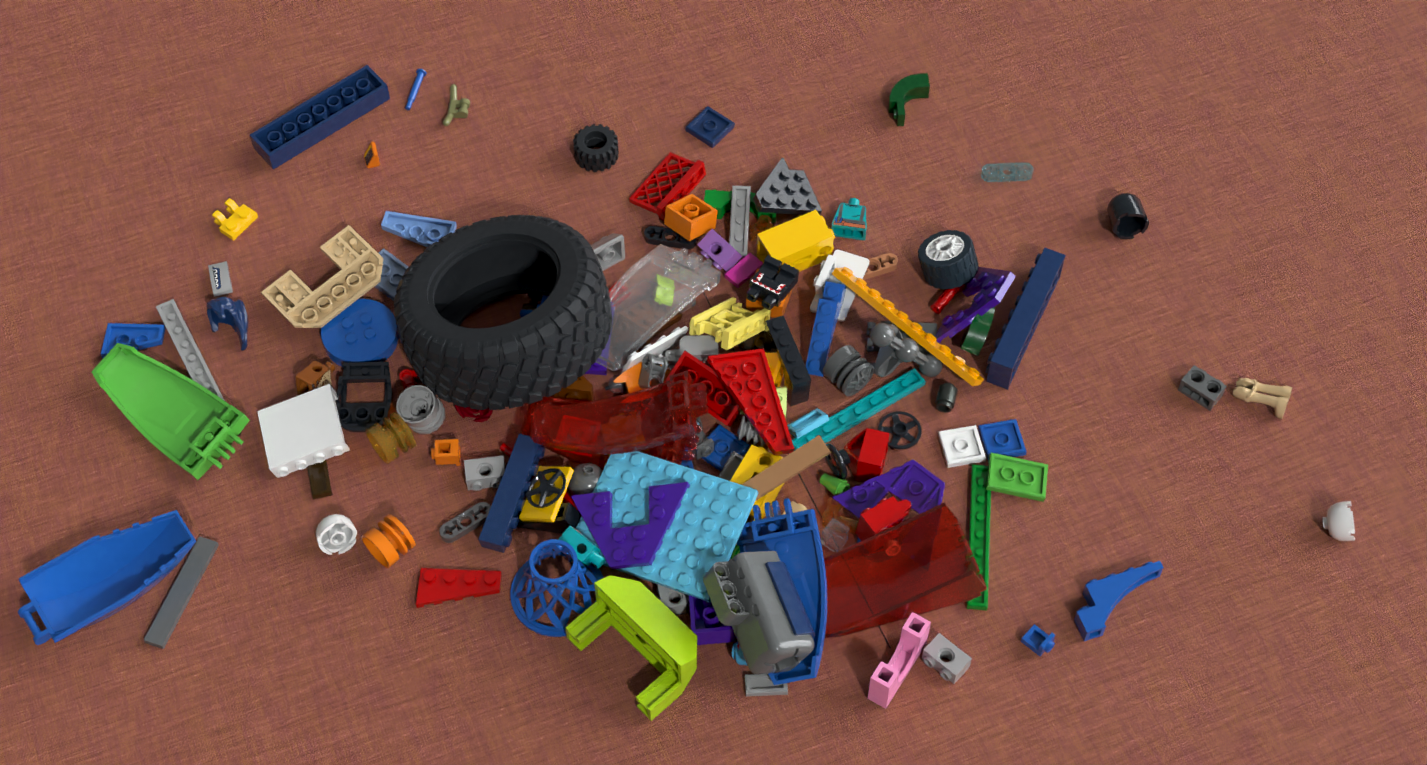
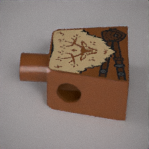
M313 361L295 376L297 395L299 396L327 384L332 386L331 373L335 370V366L331 362H326L323 365Z

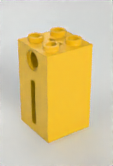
M814 210L757 234V257L764 264V259L769 255L781 261L782 265L786 263L800 272L821 263L823 260L826 261L828 254L832 255L835 235L832 229L827 227L824 217L820 216L817 210Z
M751 445L730 481L742 485L783 457L773 455L763 447ZM784 483L755 501L754 505L759 506L762 519L766 516L764 504L769 502L772 505ZM753 507L746 523L755 521Z

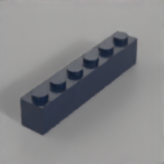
M523 434L518 435L478 539L481 547L504 553L506 547L510 546L512 531L517 528L519 522L518 515L525 504V493H527L533 476H536L539 468V459H542L545 453V447L541 439Z

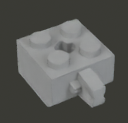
M711 335L683 336L680 339V349L667 350L665 358L668 360V365H675L686 350L711 367L707 357L718 355V343L715 342V337Z

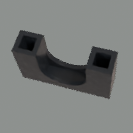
M784 315L766 320L763 344L767 353H777L780 358L785 378L784 386L787 387L788 403L791 407L807 402L811 378Z

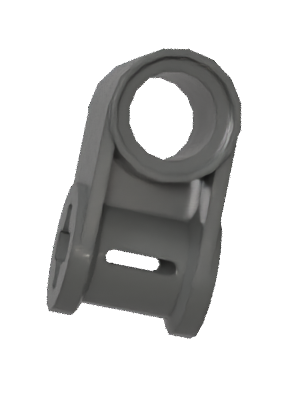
M652 354L645 355L638 380L639 387L642 390L659 392L662 389L665 372L668 367L667 358H657Z

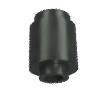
M944 383L939 386L935 401L938 411L948 413L954 408L958 389L953 384Z

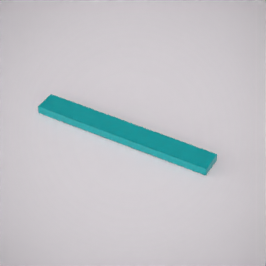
M913 368L829 417V421L798 439L796 437L793 438L794 451L818 435L821 436L824 443L831 441L926 384V381Z

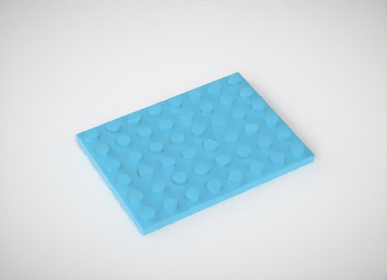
M615 444L593 493L606 491L612 493V528L649 524V486L682 482L690 484V488H687L682 498L680 508L675 513L670 529L666 531L662 539L663 543L656 552L652 565L616 570L711 603L703 582V575L716 562L729 561L759 492L756 489ZM581 516L576 529L599 547ZM600 552L599 554L605 559L603 553ZM605 559V562H604L603 565H604V566H607V567H610L609 564L607 563L606 559Z

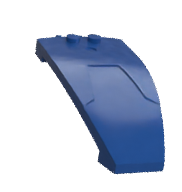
M789 498L784 499L786 512L784 515H781L780 505L777 500L772 502L773 512L771 504L769 502L765 503V519L761 517L759 506L754 505L755 521L745 523L737 541L740 553L777 552L780 561L784 562L789 570L815 633L812 652L795 668L788 672L768 673L774 685L817 677L827 623L826 570L815 510L809 509L793 513Z

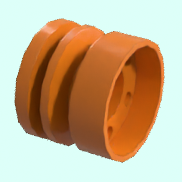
M391 514L386 515L384 521L380 520L378 522L379 530L372 527L361 537L364 545L373 557L388 569L400 559L397 551L405 555L408 549L411 550L416 545L408 529Z

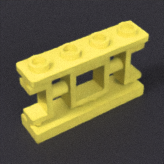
M732 297L692 317L689 323V335L709 334L715 337V342H721V348L728 350L764 331L765 321L770 320L771 310L764 308L752 312L743 309L742 303L736 304V298Z

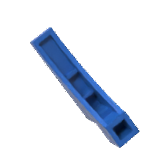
M826 281L822 299L819 298L806 361L807 371L811 375L824 377L823 368L828 359L836 323L844 302L847 287L844 284Z
M1150 561L1141 567H1131L1122 573H1112L1104 579H1093L1085 584L1082 594L1088 606L1080 608L1074 618L1083 641L1103 636L1106 628L1105 622L1115 606L1135 588L1160 577L1164 568L1160 561L1154 563Z

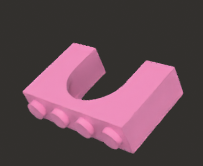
M913 612L902 627L899 644L889 663L886 664L881 661L871 676L867 699L885 709L887 708L927 644L930 621Z

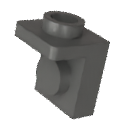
M702 430L685 438L686 445L697 460L709 456L714 451V441L712 438L708 439Z

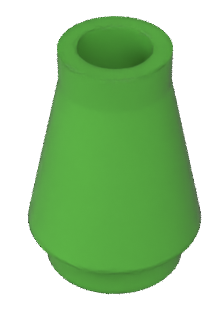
M826 473L821 476L819 481L834 496L850 489V485L846 480Z

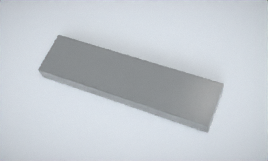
M733 185L729 244L742 257L747 256L751 186Z

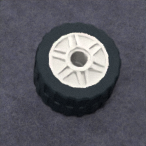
M946 230L933 234L925 239L918 249V258L925 281L934 288L954 289L963 286V284L973 279L978 271L979 264L973 241L969 235L962 231Z

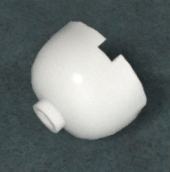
M1351 501L1333 504L1327 510V517H1323L1324 529H1328L1330 536L1336 540L1355 541V537L1351 536V533L1355 534L1353 511L1348 508V506H1352Z
M333 514L323 518L318 524L316 540L324 553L332 555V553L339 551V554L350 550L356 543L357 530L349 518L340 514Z

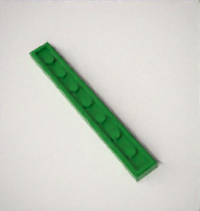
M972 464L967 609L987 611L991 491L986 490L988 466Z

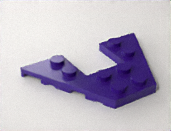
M978 267L974 278L965 283L966 287L962 292L966 297L978 293L973 299L972 306L964 311L960 310L952 316H946L935 335L936 341L940 343L947 336L952 338L957 332L970 325L977 314L982 316L999 304L1016 276L1011 271Z
M913 459L900 467L891 469L885 474L869 479L859 486H854L844 493L833 496L836 502L858 519H860V514L868 507H875L889 492L900 501L904 499L911 501V509L918 513L919 517L898 542L900 544V551L929 571L945 489V483Z
M682 482L649 486V524L612 528V493L610 491L573 495L572 499L612 570L652 565L656 552L663 543L662 539L666 531L670 529L675 513L680 508L682 498L687 488H690V484Z

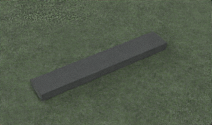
M199 536L144 638L146 644L162 649L165 648L219 546L218 542Z

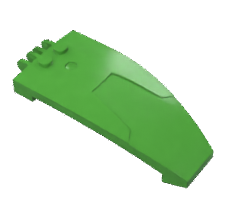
M117 343L92 371L99 386L104 389L138 431L165 456L197 480L213 464L219 469L222 468L221 463L217 459L222 456L224 459L229 460L230 456L224 451L227 449L232 454L235 453L236 450L230 445L233 441L240 445L243 443L238 435L250 421L245 414L194 380L138 352L132 346Z

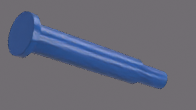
M417 69L416 71L417 76L407 99L406 110L411 109L423 77L427 74L423 69Z

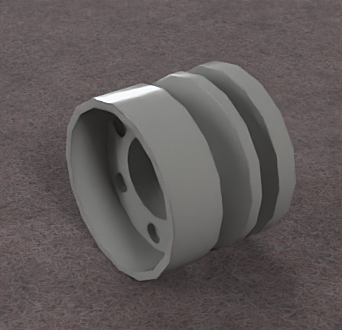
M422 385L411 386L405 389L397 400L396 410L399 417L414 432L430 434L443 424L445 419L444 405L428 387Z

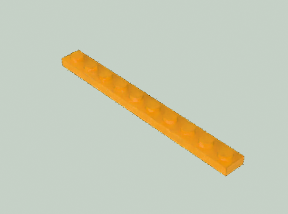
M847 267L834 269L832 272L833 276L971 386L981 385L984 378L980 376L978 370L967 366L965 360L953 355L949 347L941 345L936 341L937 338L924 332L920 324L909 320V316L894 308L895 305L891 301L880 297L881 294L877 290L870 289L863 279L853 275L852 270Z

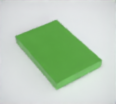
M990 453L986 490L1044 502L1048 464Z

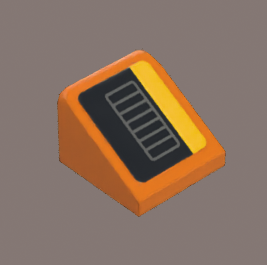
M374 141L370 143L364 153L367 168L380 165Z

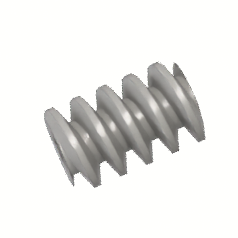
M743 415L737 431L738 440L746 436V443L752 438L753 445L760 441L761 447H764L766 443L749 419L745 422V416Z

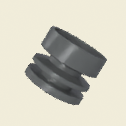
M846 345L837 350L828 359L823 368V374L832 383H837L838 389L842 390L846 396H852L862 390L870 381L875 368L865 358H861L859 352L851 345Z

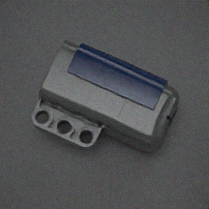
M776 551L739 553L729 561L716 562L703 575V582L716 615L722 624L732 626L751 672L755 674L788 672L812 652L814 648V630L786 564L780 561Z

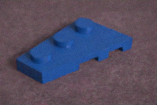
M108 323L101 357L103 359L117 343L132 346L136 350L162 345L166 328L164 325Z

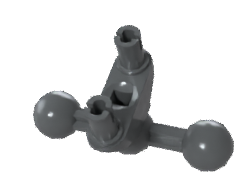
M879 323L871 329L870 339L875 346L880 347L876 363H870L875 368L874 374L878 377L888 376L900 363L911 361L919 364V369L924 376L935 377L940 374L943 369V363L931 353L924 355L919 352L917 343L909 338L903 339L900 330L895 325Z

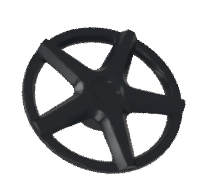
M902 411L885 415L878 426L879 431L893 434L892 442L888 443L891 449L902 450L917 445L922 434L919 421L913 415ZM898 414L909 416L913 421L906 424L900 421ZM892 416L893 427H882L883 422ZM917 425L918 435L915 439L908 433V430ZM901 438L911 442L907 445H897Z
M556 468L539 471L538 475L531 481L527 493H525L528 502L536 508L548 507L555 503L564 492L566 486L564 473ZM554 472L555 474L549 480L545 478V474ZM559 476L563 479L561 489L553 484ZM539 479L540 486L532 490L534 484ZM553 493L558 494L552 501L544 504L546 497L551 496ZM541 494L539 504H535L532 501V495Z

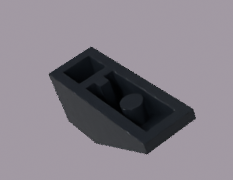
M569 502L561 503L554 523L522 521L519 518L517 527L562 534L569 526L576 529L582 515Z

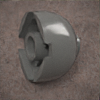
M593 463L577 465L573 469L574 472L567 487L568 492L571 496L593 493L603 470Z

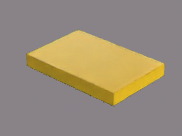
M539 466L536 475H538L539 471L546 469H560L565 475L566 486L560 498L548 507L536 508L526 498L519 516L522 521L554 523L574 472L571 467ZM548 473L544 476L549 480L555 473ZM561 476L553 483L555 487L562 488L563 479ZM539 479L534 484L532 490L540 486ZM553 493L551 496L546 497L544 504L552 501L558 494ZM541 494L531 496L535 504H539Z

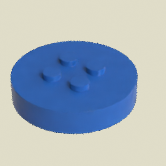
M370 299L356 300L321 328V338L328 357L341 367L342 363L384 362L395 351L399 340L396 320L391 310L384 304Z

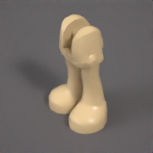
M1238 378L1236 381L1237 387L1233 390V396L1245 402L1269 405L1274 408L1275 416L1282 419L1293 387L1259 383L1255 379ZM1257 392H1263V393L1271 394V395H1274V396L1265 395V394H1261V393H1257Z

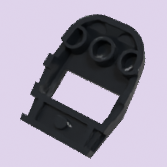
M389 362L342 363L344 371L343 375L339 376L338 399L335 400L341 427L349 432H372L381 429L388 421L393 395ZM385 382L384 402L347 403L348 383Z

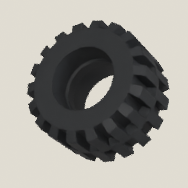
M591 124V126L587 125L584 129L578 130V133L574 136L575 139H573L574 157L576 163L580 164L582 169L586 168V171L593 170V172L600 170L602 172L606 168L610 169L611 165H615L619 154L618 139L615 132L610 130V127H603L601 124L598 126ZM593 147H601L600 149H591Z

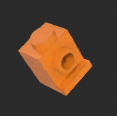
M459 439L435 440V448H431V457L435 459L436 465L456 464V466H460L461 448Z

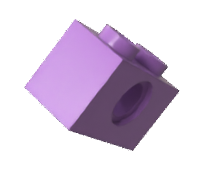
M713 229L697 244L702 249L700 253L707 259L711 257L714 260L712 264L719 270L723 268L728 272L742 257L739 252ZM721 249V252L716 255V252Z

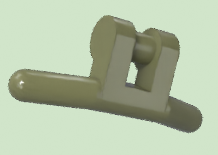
M455 84L450 86V103L447 115L443 120L444 126H448L453 118L468 117L467 109L470 107V100L466 98L457 100V86Z

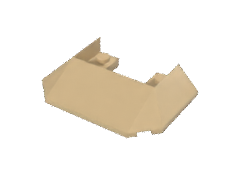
M348 225L320 247L321 251L340 271L316 290L312 291L292 270H289L261 292L295 328H322L380 283L383 257L351 226Z

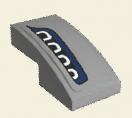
M227 261L208 265L214 297L233 293Z

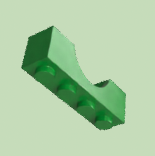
M705 190L704 202L718 210L717 219H722L727 212L731 211L732 191ZM751 192L749 212L756 217L758 222L776 223L777 213L758 212L753 200L756 193Z

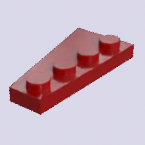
M421 568L416 607L420 608L432 603L434 605L442 604L443 601L448 600L459 601L470 596L475 598L500 593L502 572Z

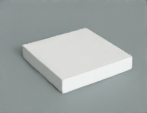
M976 425L938 431V438L947 468L985 462L986 456Z

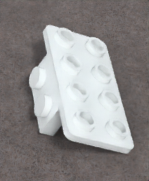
M835 250L833 255L828 254L826 261L823 260L821 263L820 275H816L813 286H815L816 294L810 306V311L813 313L817 312L819 298L822 299L826 281L843 284L832 275L835 268L847 267L853 271L855 277L863 279L869 266V259L841 250ZM846 287L838 321L846 319L856 296V293Z
M677 327L669 336L663 335L655 344L652 345L650 343L641 352H634L629 355L628 361L622 367L621 373L639 362H643L646 354H652L657 358L665 357L667 350H673L680 345V339L686 335L689 330L688 327ZM668 365V368L672 370L675 365Z

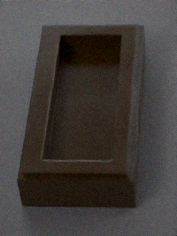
M327 461L307 466L313 500L332 496Z

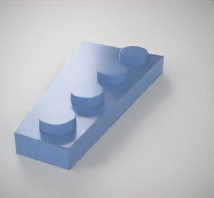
M386 211L381 228L384 231L429 247L451 232L454 233L457 223Z

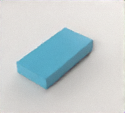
M816 408L787 425L789 433L798 439L829 421V417L826 413Z

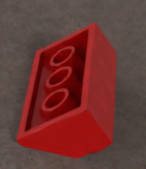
M686 350L664 381L666 385L726 426H732L742 411L715 371Z

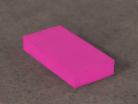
M749 253L725 273V278L739 288L756 273L757 269L762 267L763 262L752 253Z

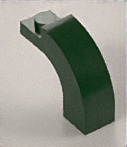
M928 73L907 76L897 82L892 88L888 113H893V119H896L897 126H904V105L908 101L929 97L930 84Z
M995 307L988 310L982 316L977 314L972 323L967 326L960 342L962 350L979 356L993 320Z

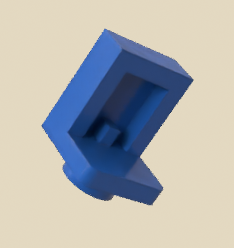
M1034 624L1021 638V642L1041 657L1044 652L1049 653L1054 647L1055 634L1052 632L1048 635Z

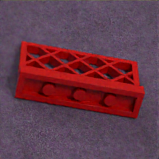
M670 152L629 198V202L658 214L659 219L664 221L666 206L688 196L705 177L704 162L700 160L693 162ZM671 160H675L678 162V164L668 166V163ZM683 167H691L689 170L682 172ZM680 168L679 173L670 174L669 172L670 170ZM668 172L666 176L657 177L659 173ZM682 177L679 182L672 183L671 181L672 179ZM670 181V184L659 186V182ZM657 183L658 187L647 189L650 184ZM671 189L668 194L661 195V191ZM659 192L660 196L649 198L648 194ZM647 195V199H637L639 196ZM661 201L657 207H654L650 204L653 202Z

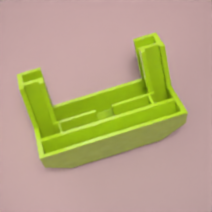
M610 575L594 582L596 602L565 627L567 639L582 651L610 626L620 633L662 674L636 696V701L639 703L637 708L652 721L683 693L697 669V635L640 581Z

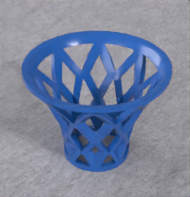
M557 539L547 540L533 549L530 559L516 573L510 591L511 604L517 618L528 629L544 636H567L565 627L567 626L571 610L581 615L592 605L589 591H595L594 582L604 577L592 564L588 566L577 559L574 548L567 542ZM551 556L553 558L564 556L568 557L570 563L573 561L570 571L564 576L555 579L541 576L536 571L535 565L540 566L541 560ZM584 574H586V576L590 579V581L593 584H587ZM578 576L581 580L583 588L578 586ZM528 580L526 591H522L526 581ZM533 582L535 591L531 593V587ZM565 588L570 590L569 603L561 596ZM546 589L552 595L548 605L543 594ZM575 592L583 595L584 607L575 604ZM539 596L542 607L533 612V599ZM526 597V613L520 604L519 598ZM557 600L564 607L560 620L553 611ZM546 612L555 627L540 624L535 620Z

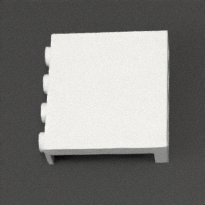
M330 384L257 411L269 469L277 478L305 469L309 465L321 463L333 456L342 455L350 450L344 440L335 402L338 399L337 393Z

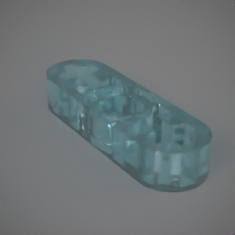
M1026 162L986 164L982 167L981 178L986 182L1027 181L1032 178L1034 168ZM1010 170L1012 174L1006 175L1002 171Z

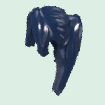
M228 297L211 299L207 302V315L212 332L219 330L218 323L231 325L239 336L241 351L246 350L248 346L247 331L249 320L244 303L240 299L233 301Z

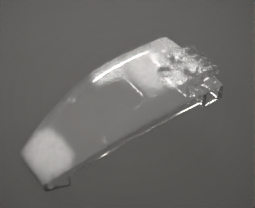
M660 244L629 268L609 292L612 310L611 333L605 349L602 350V354L596 363L612 371L622 368L627 363L628 356L636 352L673 316L703 291H710L719 284L721 272L711 267L712 260L706 259L702 262L703 257L701 255H697L695 252L687 255L688 249L686 248L678 251Z

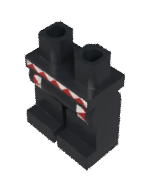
M767 255L764 259V264L749 282L747 300L756 302L760 298L763 300L762 306L768 310H771L774 306L779 307L781 301L785 299L798 282L799 270L786 263L782 265L781 261Z

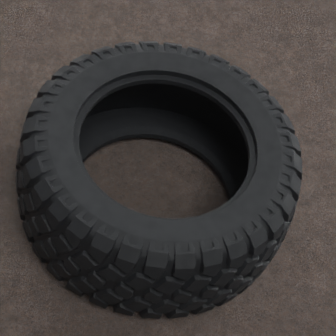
M534 215L500 216L490 218V220L477 221L470 226L466 225L456 229L454 233L451 232L438 239V242H434L423 253L419 254L411 263L412 265L406 269L396 289L397 294L394 298L396 325L402 346L415 373L422 383L435 395H438L440 399L448 403L453 402L454 405L464 408L502 410L509 407L510 409L523 406L524 403L531 404L543 400L542 397H550L560 392L561 388L568 387L591 368V365L602 354V350L605 349L611 333L612 310L609 290L594 250L577 230H574L565 223L547 217ZM517 294H541L548 296L538 308L513 322L490 328H465L460 326L474 311L497 299Z

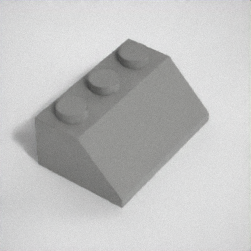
M612 233L591 245L602 271L625 259L624 236L622 234Z

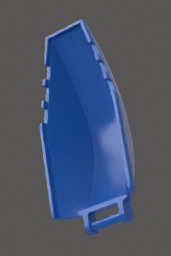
M177 510L153 517L152 521L139 524V522L134 523L131 528L121 531L119 529L113 530L112 534L100 537V535L94 536L19 578V582L31 602L18 610V614L27 623L34 636L33 641L36 645H41L50 638L56 643L83 628L111 617L138 600L162 581L180 563L196 543V540ZM35 611L38 612L47 628L42 632L31 615Z

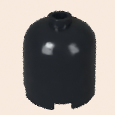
M1121 193L1113 197L1109 202L1107 213L1112 230L1118 238L1124 240L1133 239L1134 235L1140 232L1143 234L1147 230L1149 221L1141 201L1136 195Z

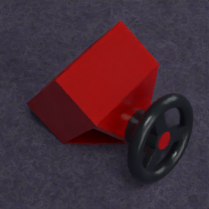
M866 428L845 445L844 449L840 451L832 444H826L831 452V455L825 456L828 466L834 475L840 479H846L847 464L855 480L859 482H865L882 475L890 433Z

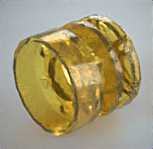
M396 412L390 414V419L387 417L383 418L385 428L379 423H375L365 430L372 447L386 464L399 457L397 448L403 453H407L408 448L413 449L416 447V442L409 426Z

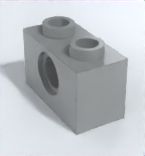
M504 456L464 460L468 490L479 491L483 488H498L506 469Z
M940 633L925 647L922 654V659L928 667L937 670L944 680L951 681L953 684L968 670L972 660L971 657ZM941 658H947L950 661L944 662L941 660Z

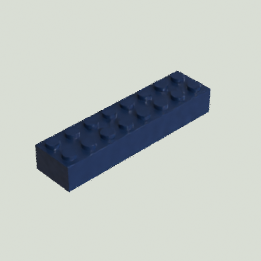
M366 65L250 134L253 148L274 170L390 99L388 86Z
M1045 247L1042 254L1038 253L1034 263L1036 265L1030 269L1028 282H1024L1021 290L1022 294L1018 295L1016 299V307L1010 311L1008 324H1004L1001 331L1002 336L995 343V351L989 355L987 361L989 364L985 371L988 374L986 382L1008 390L1061 277L1066 255Z

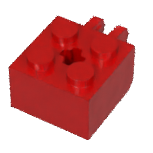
M892 496L889 499L884 498L880 500L875 507H868L861 512L855 533L869 551L883 544L887 538H893L899 534L903 519L910 512L911 501L904 499L898 502Z

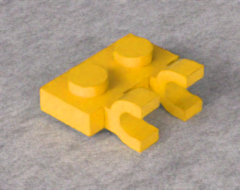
M229 198L225 205L228 206L226 210L232 215L226 219L220 211L216 210L212 216L215 218L214 223L220 226V232L234 241L258 218V214L244 204L238 207Z

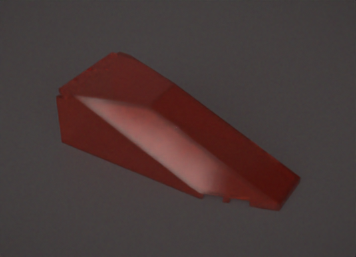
M945 502L824 558L827 580L825 638L846 636L909 618L912 612L920 615L970 601L981 596V592L986 590L987 586L982 574H978L980 573L979 567L972 556L973 553L967 539H964L966 536L961 524H958L957 517Z

